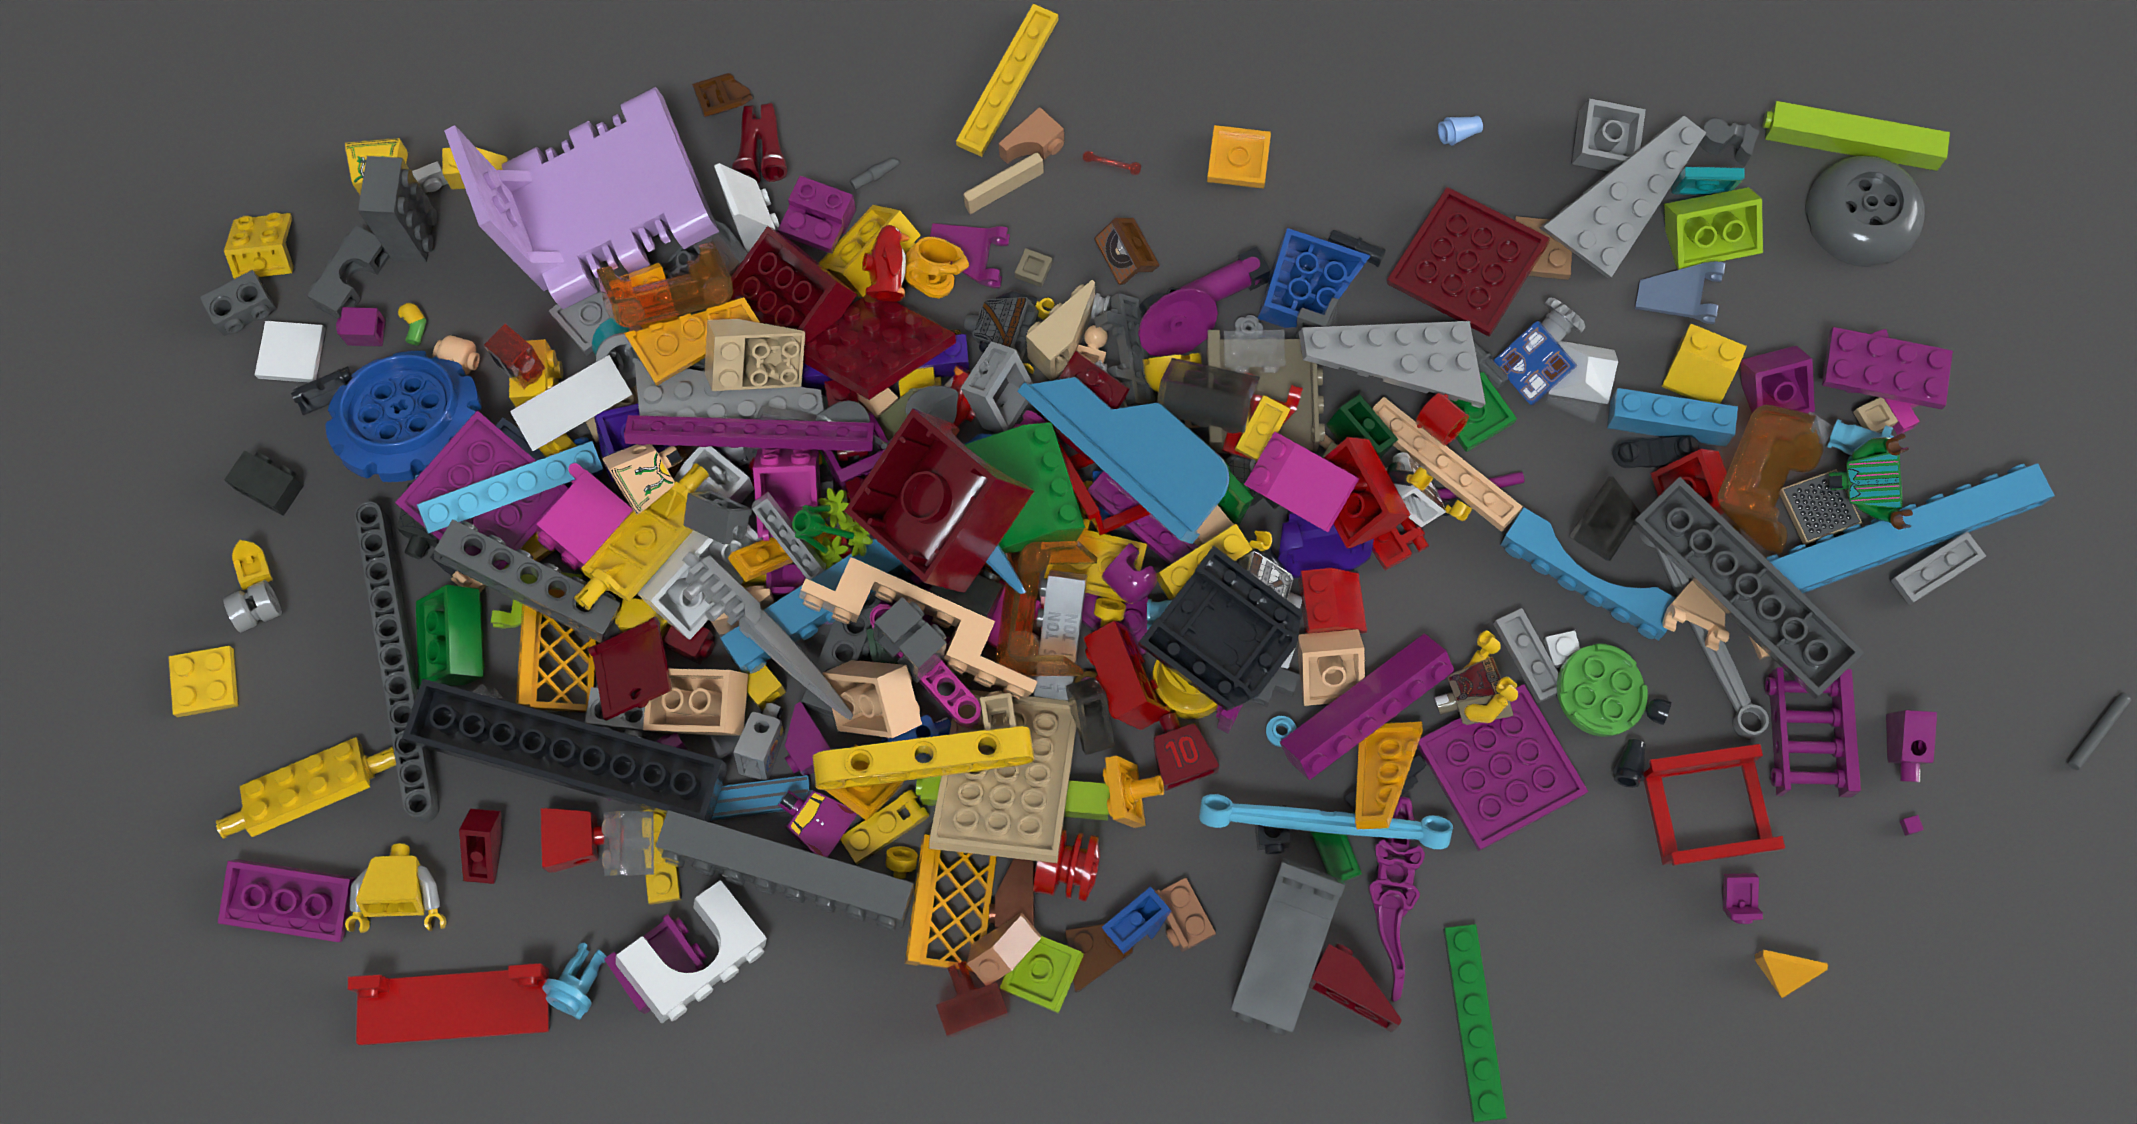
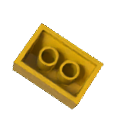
M872 205L840 239L833 253H828L819 264L853 290L857 296L864 298L866 288L871 286L868 271H863L862 269L863 257L865 253L870 254L881 229L886 225H892L909 237L908 241L900 243L905 254L914 246L915 241L921 235L900 210Z

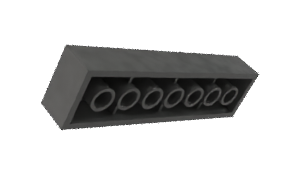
M1681 477L1635 519L1634 526L1766 653L1783 667L1814 699L1820 696L1865 653Z
M669 810L667 811L655 846L662 855L661 857L666 859L665 862L670 865L683 868L686 863L696 868L695 871L700 874L713 877L716 872L726 877L725 880L741 886L744 885L745 881L753 883L756 886V890L774 895L775 890L780 891L786 895L788 900L804 904L805 899L817 904L816 908L834 913L835 908L845 911L848 918L864 922L867 917L876 920L877 926L891 931H895L896 926L904 927L914 894V887L911 882Z

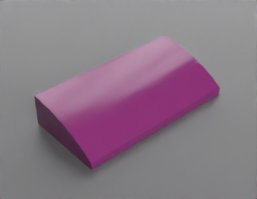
M241 859L227 861L218 924L342 942L346 932L345 922L352 912L350 911L351 884L357 877Z

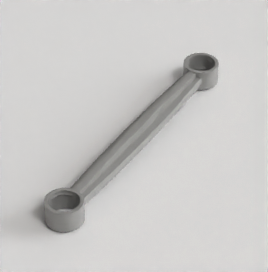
M1639 530L1641 540L1646 545L1656 548L1671 585L1678 596L1691 579ZM1689 622L1736 711L1733 719L1735 731L1746 739L1758 737L1768 727L1769 717L1767 712L1762 707L1751 703L1725 643L1720 640L1719 650L1717 651L1706 647L1705 640L1709 630ZM1751 712L1757 715L1761 722V728L1755 732L1747 730L1741 723L1743 713Z

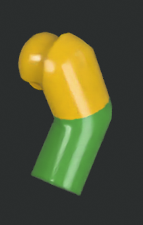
M412 303L401 305L398 309V315L400 318L404 317L403 319L410 326L405 341L418 346L427 323L426 318L417 305Z

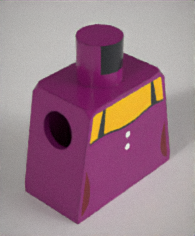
M788 790L778 803L779 807L792 815L784 826L787 831L808 852L824 857L829 856L857 816L846 805L814 790L809 791L803 800Z

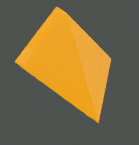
M1762 950L1755 954L1756 963L1781 998L1828 969L1827 963L1773 951Z

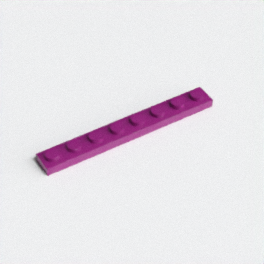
M628 415L624 438L625 444L784 448L793 450L816 449L824 451L849 450L861 452L873 450L874 423Z

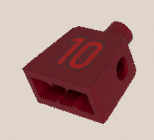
M1170 713L1159 718L1164 734L1153 738V747L1158 774L1164 783V792L1218 773L1219 764L1195 724L1181 727L1176 713Z

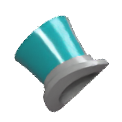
M618 316L607 319L596 329L592 338V349L596 356V362L610 355L628 388H632L637 385L634 360L640 361L624 333L633 330L636 332L642 330V327L631 318Z

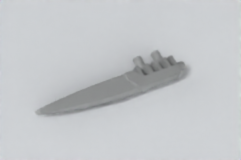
M689 552L682 561L691 568L685 580L689 586L683 590V594L688 600H692L700 592H703L706 595L705 601L708 604L712 602L715 604L705 612L706 617L710 621L714 622L723 613L729 617L727 622L731 626L739 620V630L747 638L750 637L783 669L845 718L852 719V712L820 670L792 638L760 607V603L710 555L699 560L692 552Z

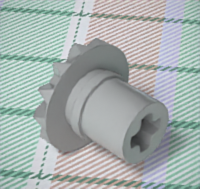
M1548 298L1544 303L1551 312L1546 314V318L1541 324L1558 344L1566 334L1571 332V328L1579 333H1582L1585 329V323L1580 316L1559 300Z

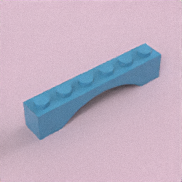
M1525 507L1522 509L1501 543V546L1505 548V551L1510 556L1526 560L1531 563L1532 568L1543 575L1549 574L1557 579L1563 588L1570 591L1575 590L1584 595V599L1588 603L1607 609L1611 612L1613 618L1622 623L1628 622L1635 626L1644 637L1648 639L1655 638L1659 641L1668 629L1662 626V622L1668 606L1675 600L1673 596L1658 587H1623L1608 583L1591 575L1576 564L1565 552L1556 538L1550 522Z

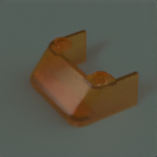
M1079 541L1033 542L1025 546L1013 559L1012 567L1026 593L1020 594L1007 582L1005 583L995 657L997 664L1024 676H1083L1084 670L1064 655H1038L1039 643L1032 634L1040 572L1048 565L1097 564L1098 558Z

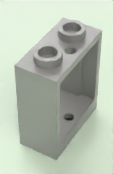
M991 341L962 385L961 390L981 426L992 432L1001 433L1013 428L1029 403L1017 392L1024 382L1028 384H1033L1016 349ZM1007 378L1009 383L995 403L993 396L1004 379Z

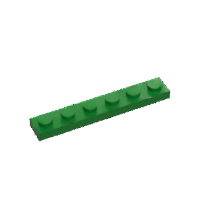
M1477 925L1446 927L1443 931L1472 1122L1506 1119Z

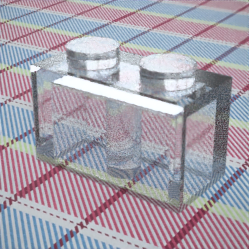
M615 811L604 813V821L602 823V833L604 835L602 865L604 867V876L654 875L653 811Z

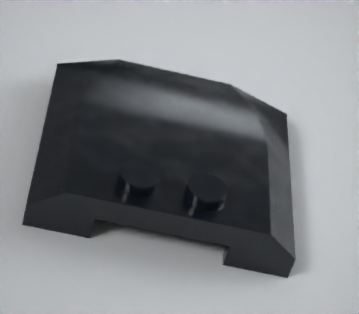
M1213 546L1176 597L1141 638L1138 645L1217 705L1229 711L1258 697L1295 649L1303 611Z

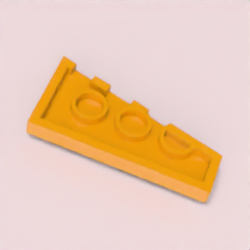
M743 297L707 308L706 311L700 313L686 314L673 321L663 324L661 322L649 325V328L636 332L633 330L624 334L653 382L658 386L705 358L707 320L741 319L760 322Z
M1422 722L1385 723L1359 743L1355 811L1357 830L1389 828L1423 732Z

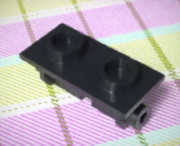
M347 366L305 385L295 387L291 395L295 403H298L302 415L304 416L329 405L339 387L350 382L352 374Z

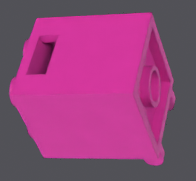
M757 449L753 466L755 501L769 492L792 522L795 514L803 510L804 505L822 506L819 503L821 487L818 450ZM756 515L758 538H763V541H770V537H773V535Z
M572 463L568 468V472L575 480L570 481L572 483L571 487L536 524L537 536L539 537L537 540L549 551L555 548L562 554L561 561L575 571L577 568L581 570L586 562L633 512V509L591 473L583 469L579 464Z

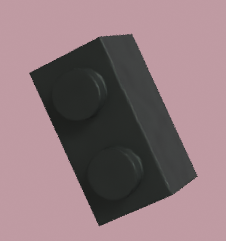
M244 450L224 481L234 490L284 516L303 488L295 479L297 474L283 465L279 469L271 465L273 461L259 452L254 456Z

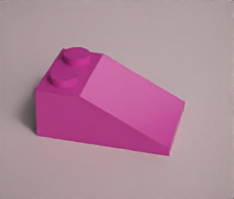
M1274 432L1244 485L1324 531L1329 532L1359 478L1279 433Z

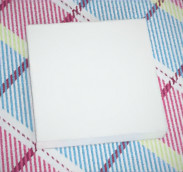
M265 321L255 376L258 379L308 383L316 380L326 328L323 325Z

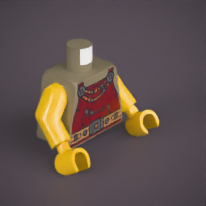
M1487 630L1483 631L1477 639V644L1482 649L1475 652L1470 662L1462 670L1449 675L1448 682L1451 692L1434 697L1440 715L1458 710L1462 723L1465 725L1491 723L1496 719L1514 716L1510 702L1518 698L1517 683L1509 677L1501 678L1493 657L1488 656L1489 653L1495 654L1500 650V642L1495 639V635Z

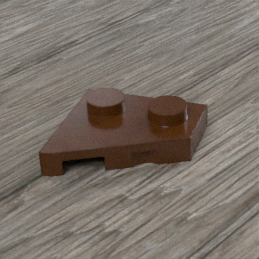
M1105 924L1065 930L1068 947L1079 950L1084 954L1073 979L1075 992L1082 991L1088 984L1133 954L1132 947L1124 954L1103 931L1102 927Z

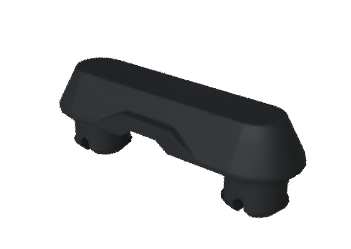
M1693 436L1625 442L1615 448L1613 458L1623 468L1667 466L1699 450V443Z

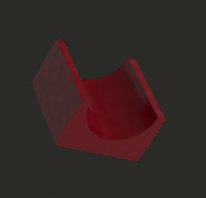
M912 408L844 512L924 583L965 593L1034 491L1026 484L1011 478L991 466L956 438L960 429L953 423Z

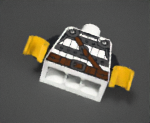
M1406 452L1396 454L1393 457V463L1385 468L1411 514L1409 518L1420 527L1441 515L1448 516L1450 514L1460 521H1465L1472 511L1471 507L1458 499L1453 507L1451 502L1441 500L1433 483V477Z
M1255 530L1254 533L1256 534L1257 541L1251 540L1249 543L1255 551L1240 557L1238 564L1300 608L1302 597L1290 592L1293 576L1285 570V567L1273 553L1271 533Z

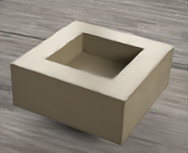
M1025 248L1014 273L1015 278L1042 288L1052 266L1053 258Z

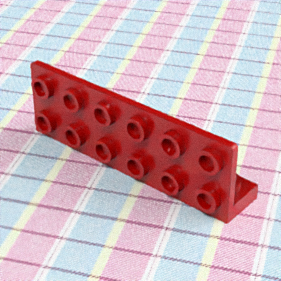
M539 963L510 965L508 970L403 978H387L382 975L348 977V990L357 993L356 1043L358 1045H375L547 1033L549 1031V1003L546 1000L547 994L542 987L546 980L549 979V968Z

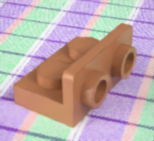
M1187 878L1161 891L1159 889L1155 891L1171 909V913L1165 920L1169 927L1165 933L1173 948L1179 946L1181 952H1184L1216 935Z

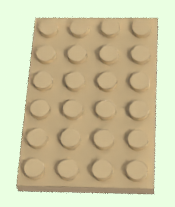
M969 690L974 695V697L979 701L980 706V697L987 696V694L991 693L986 691ZM1032 696L1020 697L1019 700L1012 698L1016 726H1024L1030 729L1034 761L1020 766L941 776L929 849L1057 863L1080 702ZM964 705L959 709L958 714L964 719H970L976 714V709L972 705ZM1007 713L991 715L993 726L1008 724ZM983 715L979 723L971 728L961 727L952 718L949 735L985 730ZM989 745L979 748V751L984 755H990L995 752Z

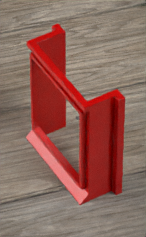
M1058 441L1074 494L1089 520H1092L1099 536L1151 514L1140 504L1102 520L1098 507L1076 471L1095 462L1092 459L1087 460L1079 453L1068 457Z
M1760 744L1649 760L1650 768L1644 772L1643 781L1662 865L1672 863V866L1785 849L1783 836H1772L1755 761L1763 756ZM1741 767L1758 840L1678 851L1662 778Z

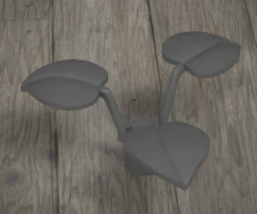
M946 386L924 387L910 396L905 406V412L908 416L913 408L954 423L959 394L955 389ZM850 400L837 402L816 416V421L869 423L870 421L866 409L861 404ZM875 435L873 437V441L880 445L882 449H886L891 441L889 440L886 443Z

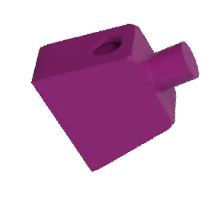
M1903 710L1886 714L1888 763L1900 764L1901 782H1920V765L1933 763L1937 712Z

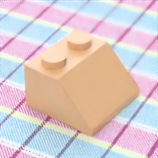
M1358 629L1299 634L1298 664L1304 706L1330 704L1365 678L1364 645Z

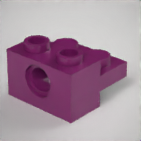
M799 176L788 199L789 207L778 228V232L787 238L832 254L841 234L846 233L856 212L854 197L847 192Z

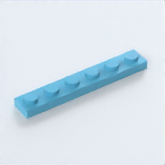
M593 441L416 505L427 533H431L448 527L452 519L461 522L575 480L568 472V468L572 463L579 464L589 473L600 471L603 467Z

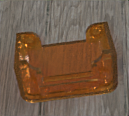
M714 242L699 245L700 254L694 262L693 260L687 261L689 274L632 287L629 275L623 276V278L618 277L611 266L596 269L604 307L609 318L620 326L634 327L725 304L733 294L732 281Z
M1763 405L1755 409L1751 414L1718 493L1721 510L1766 550L1782 554L1787 542V530L1782 523L1777 521L1780 512L1779 508H1776L1775 505L1780 496L1779 491L1783 488L1789 471L1803 473L1812 471L1818 465L1824 452L1817 416L1773 405Z

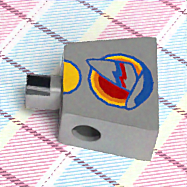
M766 703L762 714L757 712L750 714L733 752L739 774L760 781L769 780L784 738L782 721L780 720L783 708L780 706Z

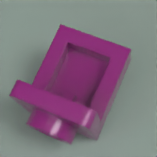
M1756 873L1724 874L1723 911L1738 924H1751L1753 920H1762L1763 912L1758 908L1759 876Z

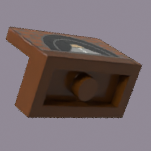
M1115 218L1094 238L1119 285L1126 284L1138 272H1153L1160 266L1134 218Z

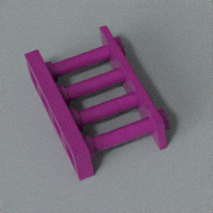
M1777 667L1765 680L1766 695H1770L1775 767L1771 770V784L1773 787H1776V796H1783L1789 792L1791 784L1834 785L1838 788L1839 797H1853L1861 792L1852 669H1847L1823 692L1828 693V696L1832 697L1833 708L1830 711L1786 710L1785 693L1808 692L1796 680H1784L1783 667ZM1787 723L1830 724L1831 727H1834L1835 738L1832 742L1788 741ZM1789 753L1832 754L1833 757H1836L1837 769L1834 772L1790 771Z

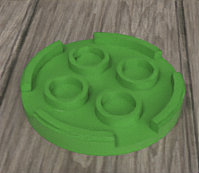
M1607 644L1583 647L1571 654L1561 666L1557 678V696L1567 718L1580 730L1601 737L1618 735L1633 727L1642 717L1648 699L1647 685L1644 684L1642 675L1636 666V661L1625 651Z

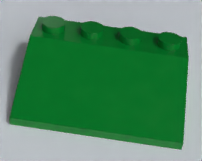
M1051 422L1022 425L965 444L968 449L991 466L1011 478L1026 484L1034 491L999 542V546L1004 553L1075 545L1085 525Z

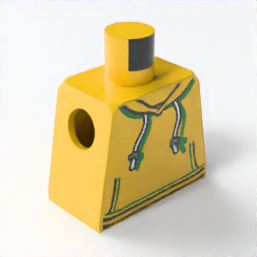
M400 138L345 143L351 181L359 195L361 194L367 156L403 158L405 163L407 162L408 151Z

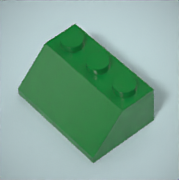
M445 585L416 601L418 687H420L422 679L448 686L467 685L483 677L485 663L482 658L483 631L481 629L480 616L482 602L479 589Z

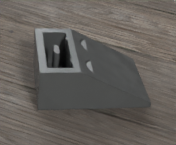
M715 221L719 232L685 249L681 246L662 265L678 317L690 313L691 315L699 313L714 303V297L719 295L748 254L726 224Z

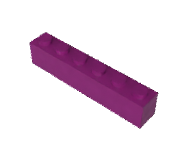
M1425 633L1282 739L1280 744L1288 761L1308 780H1311L1453 673L1454 668L1447 651Z

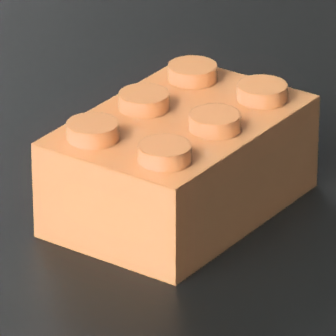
M851 660L822 673L853 715L852 719L849 720L832 708L838 731L894 738L922 725L919 714L920 708L915 699L912 677L907 669V665Z
M668 669L672 691L649 701L645 706L644 731L662 734L741 736L745 721L748 674L733 670Z

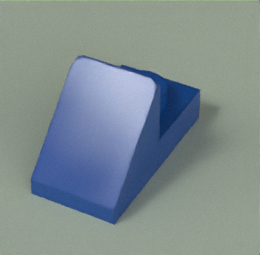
M1150 886L1108 921L1102 929L1124 954L1146 935L1153 939L1171 913V909Z

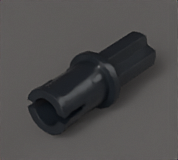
M1336 230L1330 233L1327 240L1328 242L1370 255L1367 262L1377 267L1380 266L1386 251L1363 242L1361 237L1356 239Z

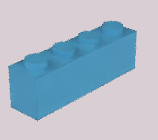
M1617 388L1610 400L1607 428L1667 438L1693 436L1699 443L1726 447L1735 435L1738 406Z

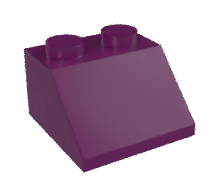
M1798 346L1741 360L1742 388L1758 427L1815 412L1813 361Z

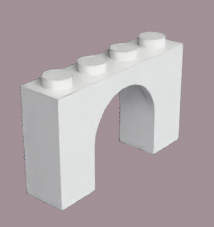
M721 880L697 896L693 906L694 910L713 932L718 942L719 953L708 967L694 973L675 971L664 964L643 936L616 955L615 964L661 1023H664L669 1018L671 1021L678 1019L687 1011L686 1005L695 999L698 1002L705 999L713 991V985L720 980L724 983L729 981L739 972L738 967L746 961L749 963L754 962L765 952L763 948L767 938Z

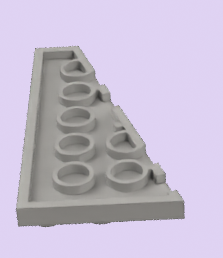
M1678 117L1654 136L1645 146L1635 151L1626 161L1616 166L1583 192V195L1570 205H1567L1559 211V214L1539 228L1605 277H1612L1706 132L1687 117Z
M1470 321L1303 327L1299 331L1303 360L1334 369L1345 368L1356 371L1357 375L1364 377L1370 375L1382 378L1383 382L1423 393L1447 394L1449 400H1463L1470 402L1471 406L1482 408L1486 404Z
M634 360L640 416L756 419L761 406L817 415L824 410L821 390L786 387L712 391L705 372L685 369L656 386L642 362Z

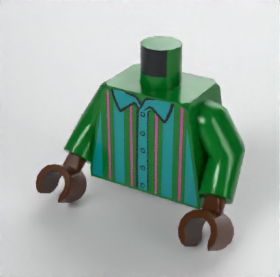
M1903 433L1892 438L1869 439L1856 448L1852 456L1848 457L1847 471L1829 472L1830 490L1849 489L1850 504H1855L1858 510L1875 519L1891 523L1898 530L1910 528L1911 525L1904 522L1903 516L1913 515L1910 509L1897 510L1902 509L1903 504L1900 454L1909 450V447L1902 448L1898 443L1899 440L1906 438Z

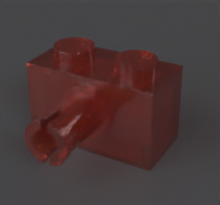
M966 961L958 963L962 974L961 977H959L955 965L947 968L957 995L953 999L936 1005L948 1038L1009 1016L997 982L982 988H975Z

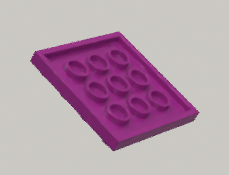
M476 411L394 503L425 528L416 504L535 462L536 460L479 411ZM562 484L464 521L474 525L478 529L477 532L487 537L494 535L502 539L506 543L505 546L516 551L521 549L536 532V524L569 488ZM447 527L431 532V534L440 541ZM470 546L465 549V553L470 556H476L481 553V550L476 546ZM497 560L492 565L494 568L502 570L508 563L504 560Z
M1524 684L1516 688L1518 698L1510 702L1514 716L1496 719L1491 723H1474L1469 725L1463 724L1461 718L1420 738L1417 746L1478 852L1589 792Z

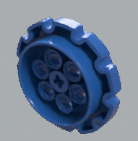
M425 351L399 352L393 354V356L376 359L352 374V379L347 385L339 387L328 407V412L332 419L325 424L326 435L335 455L340 457L344 466L351 472L366 479L374 474H378L382 482L409 481L415 479V475H419L467 420L482 408L481 398L472 377L466 376L462 365L458 362L439 359L436 356L428 358Z

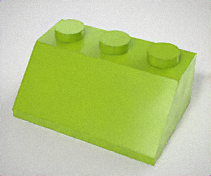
M1749 187L1664 204L1665 232L1678 270L1705 262H1720L1763 253L1762 198Z

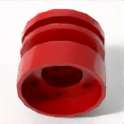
M1062 829L1058 862L1037 861L1033 892L1054 896L1059 883H1065L1066 899H1071L1074 886H1080L1079 901L1087 902L1088 895L1093 886H1095L1099 867V836L1091 835L1088 849L1082 848L1083 833H1078L1073 846L1067 845V832Z

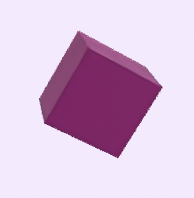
M1919 815L1900 821L1905 836L1924 830Z

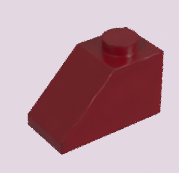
M470 808L459 828L463 881L494 884L503 839L501 811Z

